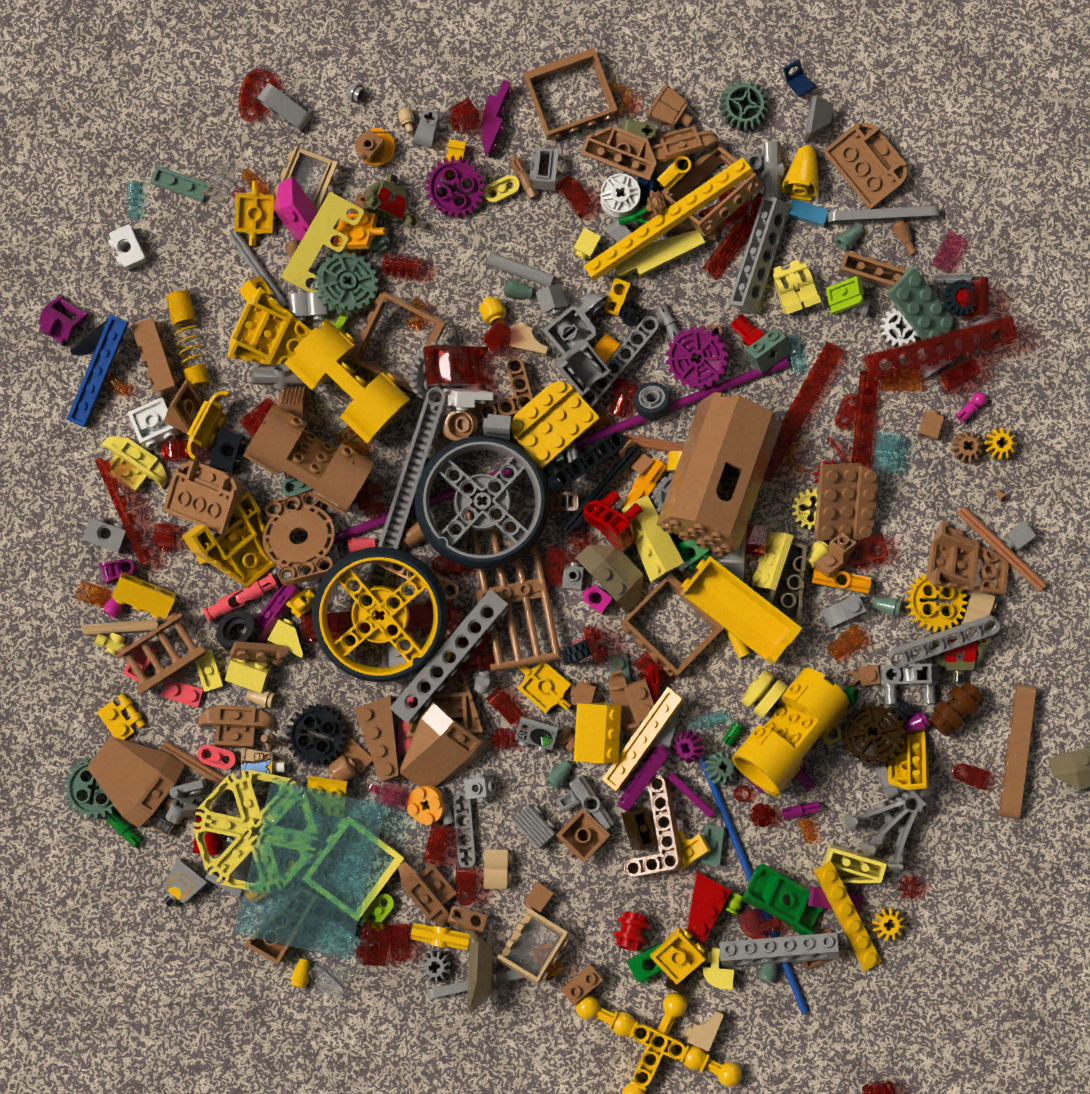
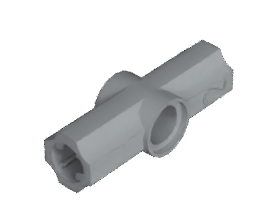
M767 141L763 143L764 162L761 166V176L764 179V197L781 199V179L784 174V166L781 162V142Z
M276 364L273 367H253L251 370L252 385H272L279 389L287 388L289 385H306L285 364Z
M583 775L569 783L583 808L605 830L614 824ZM590 798L595 799L597 802L596 807L593 809L586 807V801Z

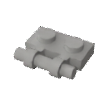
M207 779L172 787L169 794L172 798H180L184 795V792L189 791L190 795L204 792V787H208Z

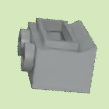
M536 148V153H532L531 165H534V170L530 169L529 181H533L532 189L555 191L559 148ZM540 159H549L548 176L538 175Z

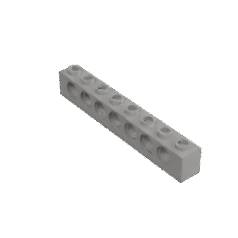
M490 589L389 709L406 723L409 721L413 723L420 715L417 711L421 706L426 708L432 701L430 697L434 691L438 693L445 685L443 680L447 676L451 678L458 670L455 666L460 661L464 663L471 655L468 652L471 647L476 648L482 642V634L485 631L489 633L496 625L493 621L497 617L502 618L508 611L506 608L508 603ZM489 607L493 610L494 614L491 618L483 616L482 611L484 608ZM473 622L479 623L481 625L480 632L472 633L470 625ZM460 637L468 639L469 643L466 648H460L457 645V640ZM447 652H453L456 655V660L453 663L445 661L444 656ZM434 667H441L443 669L442 677L435 678L432 675ZM424 681L431 685V689L427 693H423L419 689L420 684ZM411 696L418 699V705L415 708H410L407 705V699Z

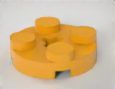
M372 128L370 130L384 140L385 146L372 162L367 159L363 162L373 167L384 166L392 160L395 154V142L392 136L384 129Z
M425 785L411 792L408 798L407 811L416 821L430 825L443 817L446 804L443 803L442 793L436 787ZM425 801H428L430 808H425Z

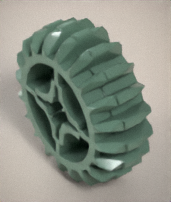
M744 79L741 80V85L737 81L734 82V87L728 85V91L723 90L722 94L724 97L719 99L721 102L719 109L722 110L720 116H726L724 118L725 123L729 120L731 121L729 125L731 128L734 124H737V131L740 129V126H743V130L747 131L748 125L753 130L755 124L760 126L761 120H766L764 114L769 113V109L766 108L770 105V102L766 101L768 95H762L765 89L758 90V83L755 86H751V80L748 82V85L745 84ZM739 92H745L741 98H731ZM750 94L756 97L759 105L751 101ZM745 98H747V106L746 108H744V112L742 113L741 106L745 101ZM729 105L738 110V117L732 113ZM758 112L755 116L744 119L746 113Z

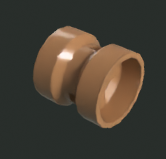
M567 725L556 741L559 744H564L566 749L571 752L575 747V734Z

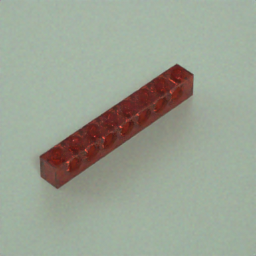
M1005 316L863 355L861 360L866 378L878 381L884 379L883 375H900L902 370L921 369L920 365L928 364V366L939 364V360L945 358L946 361L957 359V355L963 353L965 356L976 353L975 350L982 348L983 351L994 349L995 344L1001 343V346L1013 343V339L1018 337L1013 317ZM993 329H997L999 333L996 339L991 337ZM975 334L980 336L978 344H974L972 340ZM957 339H960L962 342L960 349L954 347V342ZM938 344L943 346L941 354H937L935 350ZM923 349L925 357L920 360L917 357V352ZM905 354L907 361L901 365L899 363V356ZM883 359L888 361V367L885 370L880 367V362Z

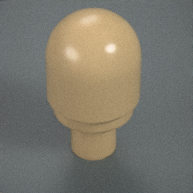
M404 107L398 112L399 121L402 127L406 128L407 134H411L414 132L412 126L415 123L414 115L410 108Z

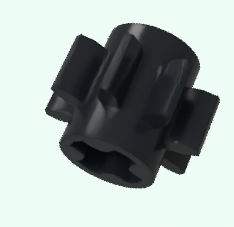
M629 303L626 307L622 306L619 313L621 314L620 319L627 326H635L644 317L641 306L636 303Z

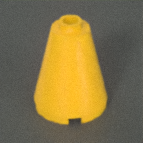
M805 145L797 150L782 183V193L784 195L786 193L790 194L791 199L810 201L812 197L815 196L817 198L819 195L817 152L811 146Z

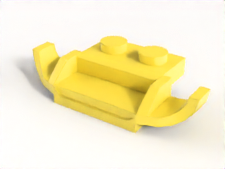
M112 436L106 438L100 447L110 450L114 456L104 468V472L135 493L146 479H153L162 489L168 482L165 470L158 458L129 438Z

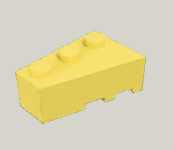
M830 843L828 844L823 864L828 861L833 863L843 884L881 883L887 866L885 859L870 855L867 857L864 853Z

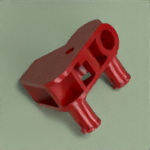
M612 490L602 501L595 500L589 502L584 507L583 516L590 525L600 530L613 547L623 552L636 540L632 521L643 513V510L637 503H634L624 514L612 509L621 500L618 493Z

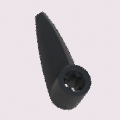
M107 320L75 345L70 352L73 355L95 351Z

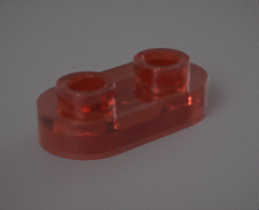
M850 393L843 398L834 418V424L838 429L847 430L853 425L861 407V399L858 395ZM849 400H854L855 405L850 406L848 403ZM841 417H846L847 423H842Z

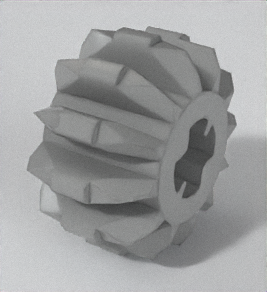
M434 950L430 951L431 957L424 953L423 956L427 961L419 960V963L425 966L419 967L418 971L425 970L421 977L425 978L429 975V983H431L433 977H435V982L439 983V976L443 980L446 979V975L443 972L448 974L451 972L450 969L445 968L450 966L451 962L444 963L448 955L446 954L440 958L441 950L438 951L437 956H435ZM433 961H436V964L439 963L440 965L436 972H434L433 969L431 970L429 967L432 965Z

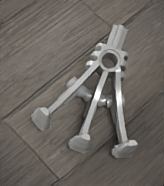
M929 781V789H918L916 792L907 790L908 794L903 792L901 794L902 799L896 797L895 803L887 805L886 801L876 804V808L868 810L867 813L857 817L846 814L843 818L846 828L854 829L858 821L867 817L872 818L879 814L881 817L883 816L885 824L878 830V834L869 844L862 842L859 848L867 857L876 853V843L891 828L895 829L899 833L896 843L897 848L893 861L889 860V862H886V869L898 873L904 870L903 864L899 862L906 839L912 833L913 828L911 826L913 821L919 819L917 813L922 814L924 812L922 807L926 808L928 805L923 800L936 787ZM909 799H913L916 803L913 810L907 806ZM901 805L902 810L893 817L889 809ZM906 813H909L904 825L898 822Z

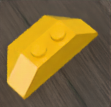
M922 731L905 735L904 748L900 749L901 754L899 757L894 756L892 763L888 761V783L905 790L929 789V759L926 733Z

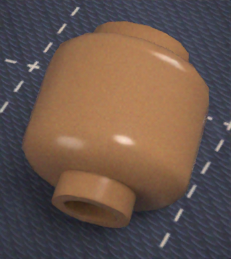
M340 756L329 765L328 774L331 779L348 782L357 775L355 769L357 764L352 757L348 759L345 756Z

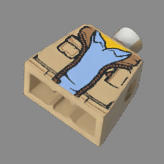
M241 748V770L245 771L246 777L249 776L247 769L273 775L274 773H285V761H274V753ZM255 780V781L253 782V784L262 783V782H268V781Z

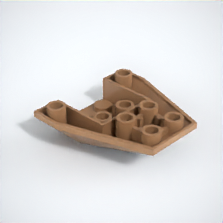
M433 702L419 720L399 773L419 787L432 785L437 788L480 759L491 743L480 735H474L454 721L447 711Z
M110 736L87 766V769L122 817L139 828L152 816L170 789L175 785L185 764L169 753Z

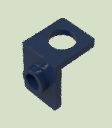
M799 59L783 68L787 84L798 97L814 89V85L804 75ZM797 67L795 73L789 74L791 68Z

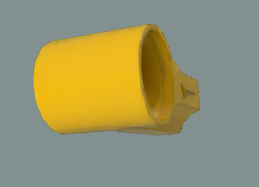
M686 156L678 157L657 180L669 191L691 170L692 162ZM686 160L688 168L680 170L678 168L679 161Z

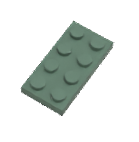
M910 267L886 293L928 349H934L956 324V321L950 313L945 311L946 308H943L940 300L915 267Z

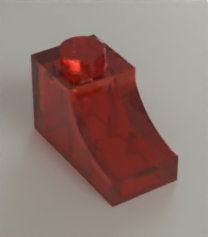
M547 546L544 568L547 586L562 588L566 548Z

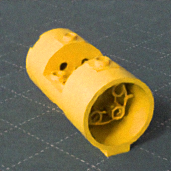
M326 319L322 321L321 324L323 326L321 328L315 327L294 349L296 353L294 357L290 355L284 364L311 390H315L331 377L353 399L340 418L369 444L404 410L411 399L395 384L397 380L389 372L387 375L382 372L369 384L362 377L355 376L353 374L355 370L348 363H344L356 347L353 343L355 339L348 333L344 335Z
M804 668L779 698L781 705L779 709L775 711L774 715L764 726H756L732 756L733 763L746 778L760 787L765 793L778 798L801 769L800 766L803 764L802 758L819 737L822 739L826 738L846 713L847 707L850 704L848 697L836 683L833 685L824 679V674L814 669Z

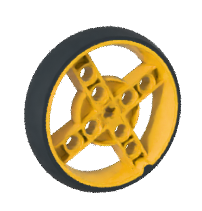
M370 547L348 554L327 571L315 593L312 620L318 643L325 655L335 666L361 680L391 682L418 672L436 654L446 634L448 606L439 580L421 560L395 548ZM370 562H390L406 568L414 575L394 590L387 586L369 587L354 568ZM352 580L359 582L360 587L358 590H353L350 587ZM339 582L355 601L351 610L353 627L335 641L328 625L327 607L330 595L335 585ZM412 585L415 588L414 594H407L405 586ZM426 588L433 605V625L426 643L421 648L406 630L409 621L407 603ZM363 596H371L372 604L366 605L363 602ZM392 597L399 599L400 605L398 607H393L390 604ZM377 610L379 612L383 611L385 613L383 615L385 617L384 619L382 617H376V615L378 614L376 612ZM361 623H368L370 625V631H362L360 627ZM395 625L398 628L397 634L389 633L388 626ZM353 635L356 640L355 644H348L346 636ZM366 639L378 644L391 642L406 661L392 667H372L353 660L347 654ZM401 640H408L411 644L410 648H402Z

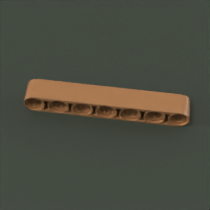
M1015 684L1014 690L1016 692L1015 696H1013L1011 708L1013 709V715L1010 716L1009 724L1011 732L1008 734V753L1005 755L1004 763L1006 771L1003 772V791H1001L999 802L1001 810H998V815L1019 819L1022 808L1036 687Z

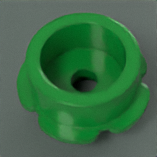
M849 685L844 689L843 692L848 697L849 702L856 703L859 698L858 688Z

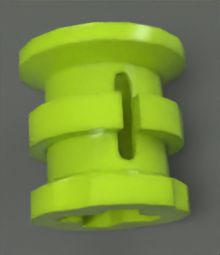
M731 891L730 897L727 898V903L722 909L735 916H739L738 910L742 908V896Z

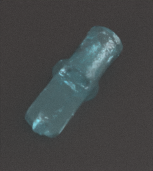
M134 180L127 181V197L125 200L127 201V217L129 219H138L139 202L141 201L139 198V181Z
M799 334L787 336L791 353L788 356L791 357L793 372H803V351H801Z
M723 710L710 714L704 713L702 716L688 719L687 725L689 730L705 726L709 728L710 725L726 722Z

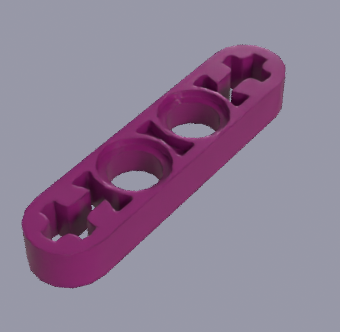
M661 744L655 748L621 795L617 804L625 811L632 807L669 754L667 748Z

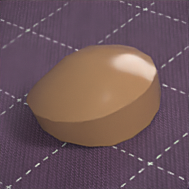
M452 411L441 421L443 434L450 440L455 441L473 436L478 428L477 418L470 411Z

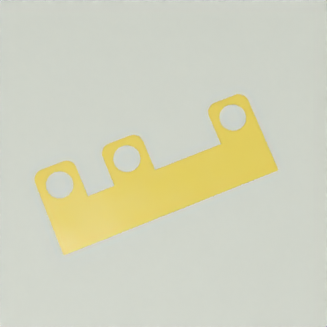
M329 192L283 271L281 278L309 293L318 292V290L309 289L306 286V280L316 276L308 270L323 245L336 252L343 250L348 237L333 229L339 218L351 225H357L364 214L363 209ZM348 209H356L359 213L358 218L355 220L348 219L346 216ZM335 235L343 239V243L339 247L333 246L330 242L331 238Z

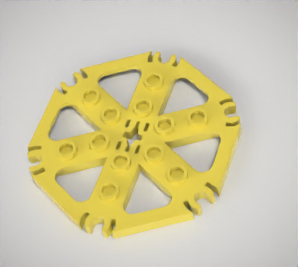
M247 769L249 776L246 777L245 771L241 770L242 777L240 779H236L234 773H231L233 780L231 783L227 775L197 808L205 812L204 814L199 811L195 813V815L202 817V821L199 823L193 822L194 826H201V829L193 828L205 870L207 871L209 867L213 866L214 868L208 874L212 875L213 872L219 873V878L216 880L217 883L225 877V880L220 885L265 894L263 886H266L267 892L271 893V884H276L278 890H280L281 885L278 881L281 880L284 888L315 854L309 853L307 850L316 851L315 847L310 846V841L318 840L319 838L311 836V833L318 835L319 833L306 792L299 797L298 794L303 791V788L301 787L298 791H293L294 780L289 783V786H286L291 778ZM255 780H263L278 784L279 792L260 811L252 787ZM230 789L233 791L241 818L216 813L212 810V803L224 790ZM294 804L301 805L307 822V827L304 830L275 825ZM263 823L259 830L261 834L259 836L254 835L248 839L252 833L251 828L253 826L257 828ZM207 832H213L237 838L218 858L214 859L209 855L204 836ZM271 845L298 850L300 858L286 873H281L278 870ZM252 851L259 873V880L251 883L233 878V870Z

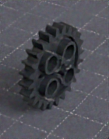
M310 704L308 711L302 707V714L295 712L297 719L290 718L293 725H287L291 732L285 733L286 736L291 737L286 743L292 744L289 751H295L293 757L300 756L299 762L301 763L306 759V765L308 766L313 761V765L317 767L319 762L322 766H325V760L332 763L333 756L338 759V751L344 753L341 746H346L347 743L343 739L349 736L344 734L348 727L342 726L346 721L344 719L338 720L341 717L340 713L334 715V708L328 712V706L325 705L321 709L320 704L316 705V709ZM311 718L315 719L314 727L307 728V721ZM328 724H333V731L326 734L325 727ZM304 729L313 733H318L319 731L321 735L333 738V741L320 737L315 738L310 734L301 733V730ZM304 737H308L309 744L302 747L301 740ZM324 742L327 743V750L325 752H320V744Z

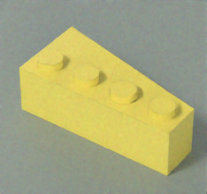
M646 495L625 506L622 512L624 514L634 503L639 504L643 510V513L632 521V527L636 537L635 545L648 578L652 582L676 569L684 561L669 533L656 525L659 515L649 496Z

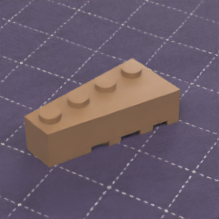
M149 318L131 325L137 346L142 351V361L149 370L146 374L153 386L151 387L153 394L160 398L178 392L179 386L182 384L178 374L175 375L172 368H175L172 357L168 358L166 351L169 350L166 340L161 338L160 333L163 330L159 321L156 322L153 318Z
M391 695L354 709L380 782L400 775L394 714L389 709L392 705Z

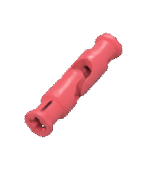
M270 572L267 577L259 581L256 580L245 588L244 591L242 589L234 591L217 600L216 604L208 608L204 607L203 611L208 621L213 623L214 619L222 615L226 616L228 613L234 612L248 603L247 600L258 599L264 596L265 592L273 588L277 589L279 586ZM235 595L236 601L240 605L234 607L229 604V598Z

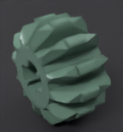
M716 752L715 755H709V760L704 762L708 767L703 770L708 772L706 778H712V783H719V785L731 782L732 777L737 773L733 770L736 766L732 764V758L728 759V753Z

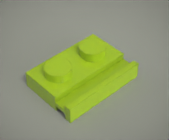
M859 276L826 288L828 305L831 308L829 312L832 315L865 304L862 280Z

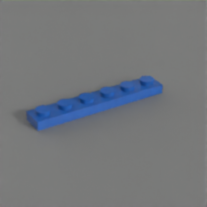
M113 314L109 315L66 420L86 427L128 327V321Z

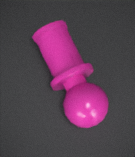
M982 392L975 393L972 396V402L967 401L962 410L955 415L958 420L962 419L960 422L964 424L974 412L977 413L979 411L977 407H982L986 404V395Z

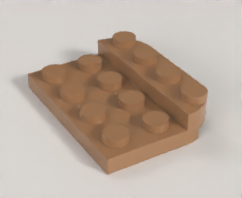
M870 123L854 125L823 150L826 157L868 209L875 207L898 187H901L906 180L907 166L904 159L901 158L880 132L879 128Z
M188 461L180 468H176L162 511L197 525H206L209 530L226 535L237 498L242 499L244 484L230 473L201 462Z
M861 463L820 465L814 539L817 541L833 540L843 532L851 539L858 541L868 538L872 534L878 489L877 474Z

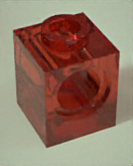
M154 523V547L159 548V551L169 552L170 548H176L175 524Z
M747 525L745 554L753 556L765 554L767 526Z

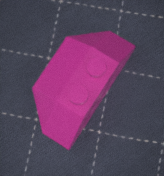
M294 176L279 183L273 209L294 240L301 241L318 211ZM335 236L331 238L330 242L334 241Z

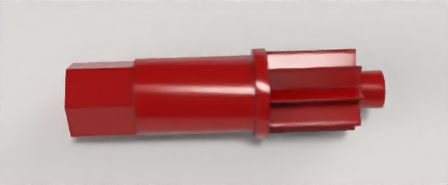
M650 664L648 669H646V682L655 705L660 698L659 668L655 667L654 664Z

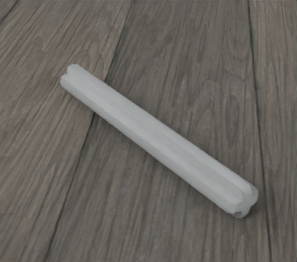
M233 231L229 237L256 276H261L274 294L271 297L287 309L289 307L288 303L240 233Z

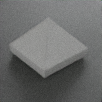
M573 791L566 793L556 800L563 813L573 810L580 803Z

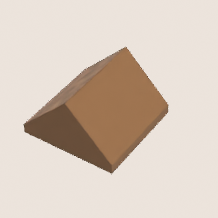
M185 380L180 387L163 421L186 434L203 404L188 380Z
M584 808L556 835L583 863L610 836Z

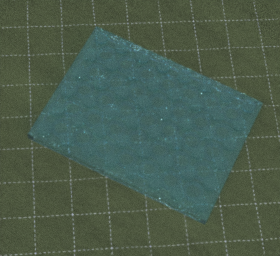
M272 779L233 933L349 960L386 806Z

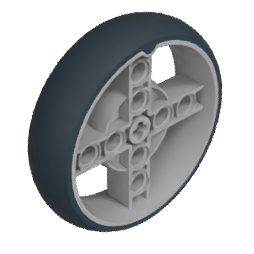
M487 435L462 438L441 449L424 468L415 494L417 521L428 543L447 560L473 569L501 567L525 555L542 535L550 510L548 484L540 466L533 457L513 442ZM473 451H493L510 458L494 476L476 474L469 477L452 462L454 458ZM506 470H512L514 476L508 479L503 476V473ZM524 471L530 478L535 493V511L528 529H525L509 514L511 496L508 488ZM452 472H457L460 475L455 481L449 479V475ZM437 475L456 490L454 509L457 516L441 533L437 530L430 512V493ZM493 484H499L501 490L494 493L490 490V487ZM464 486H473V492L466 494L463 491ZM484 498H486L487 505L482 504L479 506L478 499L483 500ZM496 510L502 513V517L498 520L491 517L492 512ZM473 512L475 515L474 519L471 521L465 520V513ZM514 524L516 530L513 533H509L505 530L506 525ZM459 526L462 530L460 534L454 535L451 533V528ZM497 528L514 543L511 547L492 554H472L454 547L470 529L486 531Z

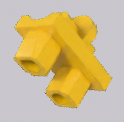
M313 586L310 589H305L286 603L291 608V612L296 614L297 618H300L313 608L316 587Z

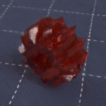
M177 439L161 443L160 453L162 459L166 462L191 459L187 452L188 440Z
M884 1080L867 1083L862 1087V1094H896L891 1081Z

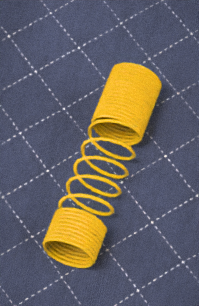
M179 290L171 292L165 297L172 327L180 329L174 335L176 338L182 339L177 343V346L185 348L179 353L180 357L186 358L181 362V365L189 367L183 370L184 380H188L191 386L196 388V385H198L196 383L202 384L199 386H204L210 383L205 363L195 366L183 365V362L186 360L200 357L204 354L194 356L181 355L183 351L193 347H200L201 344L190 347L178 345L186 339L200 336H176L177 333L185 329L197 327V325L185 328L174 327L183 325L182 321L188 320L185 321L188 324L196 320L189 291Z

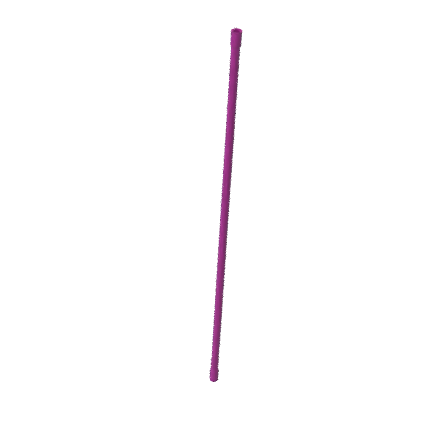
M782 358L762 374L757 369L672 401L668 413L701 401L714 392L721 393L767 374L788 368L787 358ZM636 415L590 433L575 441L576 449L604 439L613 432H622L650 420ZM499 470L493 471L488 474L494 476ZM506 470L504 471L503 476L507 477L509 475L514 474V472L512 470ZM466 485L463 488L465 493L474 490L471 485ZM450 488L430 496V506L453 498L456 490ZM415 502L412 503L408 515L416 512ZM388 513L335 533L334 544L384 525Z

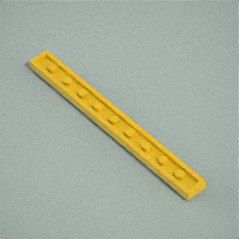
M742 157L664 210L662 215H657L585 264L584 268L592 280L596 281L753 174V170Z

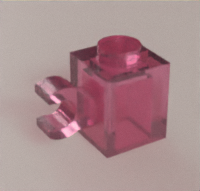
M370 783L367 789L379 795L378 802L393 809L397 808L404 792L387 783L384 784L383 788Z

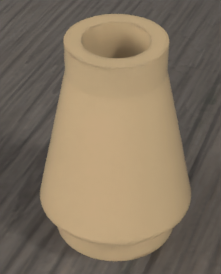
M249 689L246 700L265 709H272L276 702V694L269 690H263L262 693H258Z

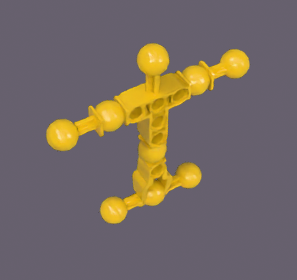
M670 993L664 998L662 1005L665 1014L658 1029L644 1023H638V1020L634 1019L628 1012H618V1010H615L612 1013L600 1007L598 1000L591 995H585L575 1005L576 1013L580 1018L585 1020L597 1018L608 1023V1029H612L616 1035L633 1037L637 1042L645 1045L644 1051L634 1070L633 1079H630V1083L625 1085L622 1094H646L647 1085L651 1082L663 1054L673 1059H679L690 1070H699L702 1073L703 1069L716 1074L719 1082L726 1087H734L741 1081L742 1071L736 1063L726 1062L720 1064L710 1059V1054L705 1053L702 1048L695 1045H684L680 1040L668 1035L675 1018L682 1016L687 1009V1000L680 993ZM642 1027L646 1030V1035L640 1038L635 1035V1032L638 1028ZM656 1036H661L664 1038V1042L662 1045L656 1046L653 1043V1039ZM678 1044L682 1047L679 1054L671 1052L673 1045ZM648 1054H653L656 1060L654 1063L648 1064L645 1062V1057ZM640 1072H645L648 1075L644 1082L637 1080V1075Z

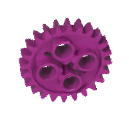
M452 155L451 161L444 157V163L438 160V167L432 165L431 169L433 172L428 171L427 173L430 178L425 179V183L429 185L424 190L430 192L426 195V198L432 197L429 204H436L435 211L441 208V215L447 211L448 217L455 213L456 218H458L461 212L465 217L467 215L466 210L473 213L472 206L478 208L479 204L477 201H483L480 195H485L486 191L481 188L485 187L486 183L481 181L485 176L478 175L481 168L475 170L476 163L469 165V158L463 162L462 156L456 160L455 156ZM453 170L456 176L449 178L446 175V171ZM468 178L472 180L473 185L470 187L465 186L463 179ZM457 183L458 188L456 190H453V185ZM445 187L448 193L442 195L438 192V188ZM461 195L465 202H456L455 196Z

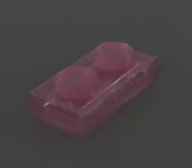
M948 230L930 265L948 273L965 238Z

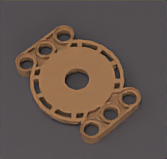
M312 491L293 497L273 500L265 506V512L270 520L264 529L263 547L269 559L281 567L278 577L285 586L324 577L327 571L334 565L332 559L327 556L334 546L336 538L335 528L328 514L319 508L321 501L316 499L314 504L309 505L306 503L309 498H312L310 495ZM292 502L298 503L295 509H289L288 505ZM278 507L279 511L276 514H270V509ZM322 514L327 520L324 521L319 515ZM330 525L332 534H329L328 527ZM272 526L270 535H267L270 527ZM304 530L308 533V538L304 543L294 544L290 541L291 535L296 531ZM267 541L270 543V549H267ZM327 562L330 564V567L328 569H320V566L323 563ZM306 567L311 568L309 574H301L302 569ZM291 572L292 577L285 580L282 578L284 573Z

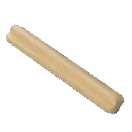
M158 620L85 624L82 627V632L86 636L98 635V633L153 631L159 627Z

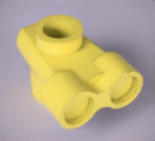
M98 633L94 645L107 648V653L116 655L119 653L118 649L124 646L125 637L111 633L110 637L107 638Z

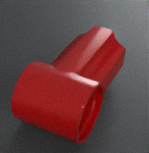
M743 314L730 324V327L743 339L742 341L745 346L752 345L765 335L760 329L755 328Z

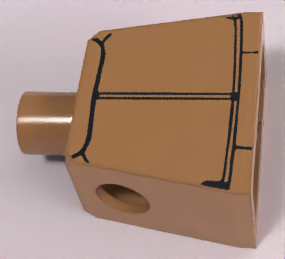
M666 83L646 113L648 120L673 130L678 122L689 127L693 121V117L685 113L688 108V102Z

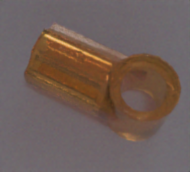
M855 624L826 647V650L835 661L866 640Z

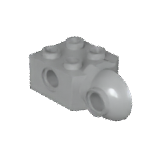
M591 290L580 300L582 305L578 308L570 306L542 330L546 338L561 355H564L581 339H584L589 344L596 339L595 327L587 315L591 314L593 316L606 305L604 301L607 299V295L595 293L594 290Z

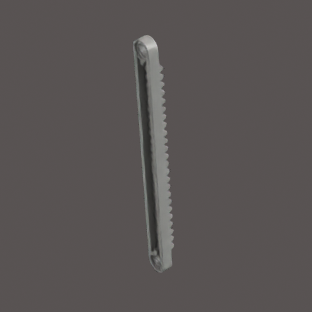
M439 387L431 388L426 394L378 547L398 548L417 484L445 402V392ZM433 391L441 393L442 398L439 402L431 400L430 395ZM373 562L366 583L369 587L385 586L390 571ZM364 595V596H363V602H364L366 605L372 604V603L367 602V600H366V595Z

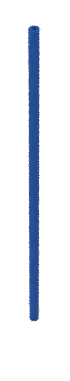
M705 754L699 760L703 770L708 768L704 764L707 760ZM703 771L705 777H707L708 772ZM712 778L707 779L749 883L753 872L717 783L713 784ZM760 908L759 910L770 937H779L770 914ZM781 963L801 1014L809 1012L790 963Z

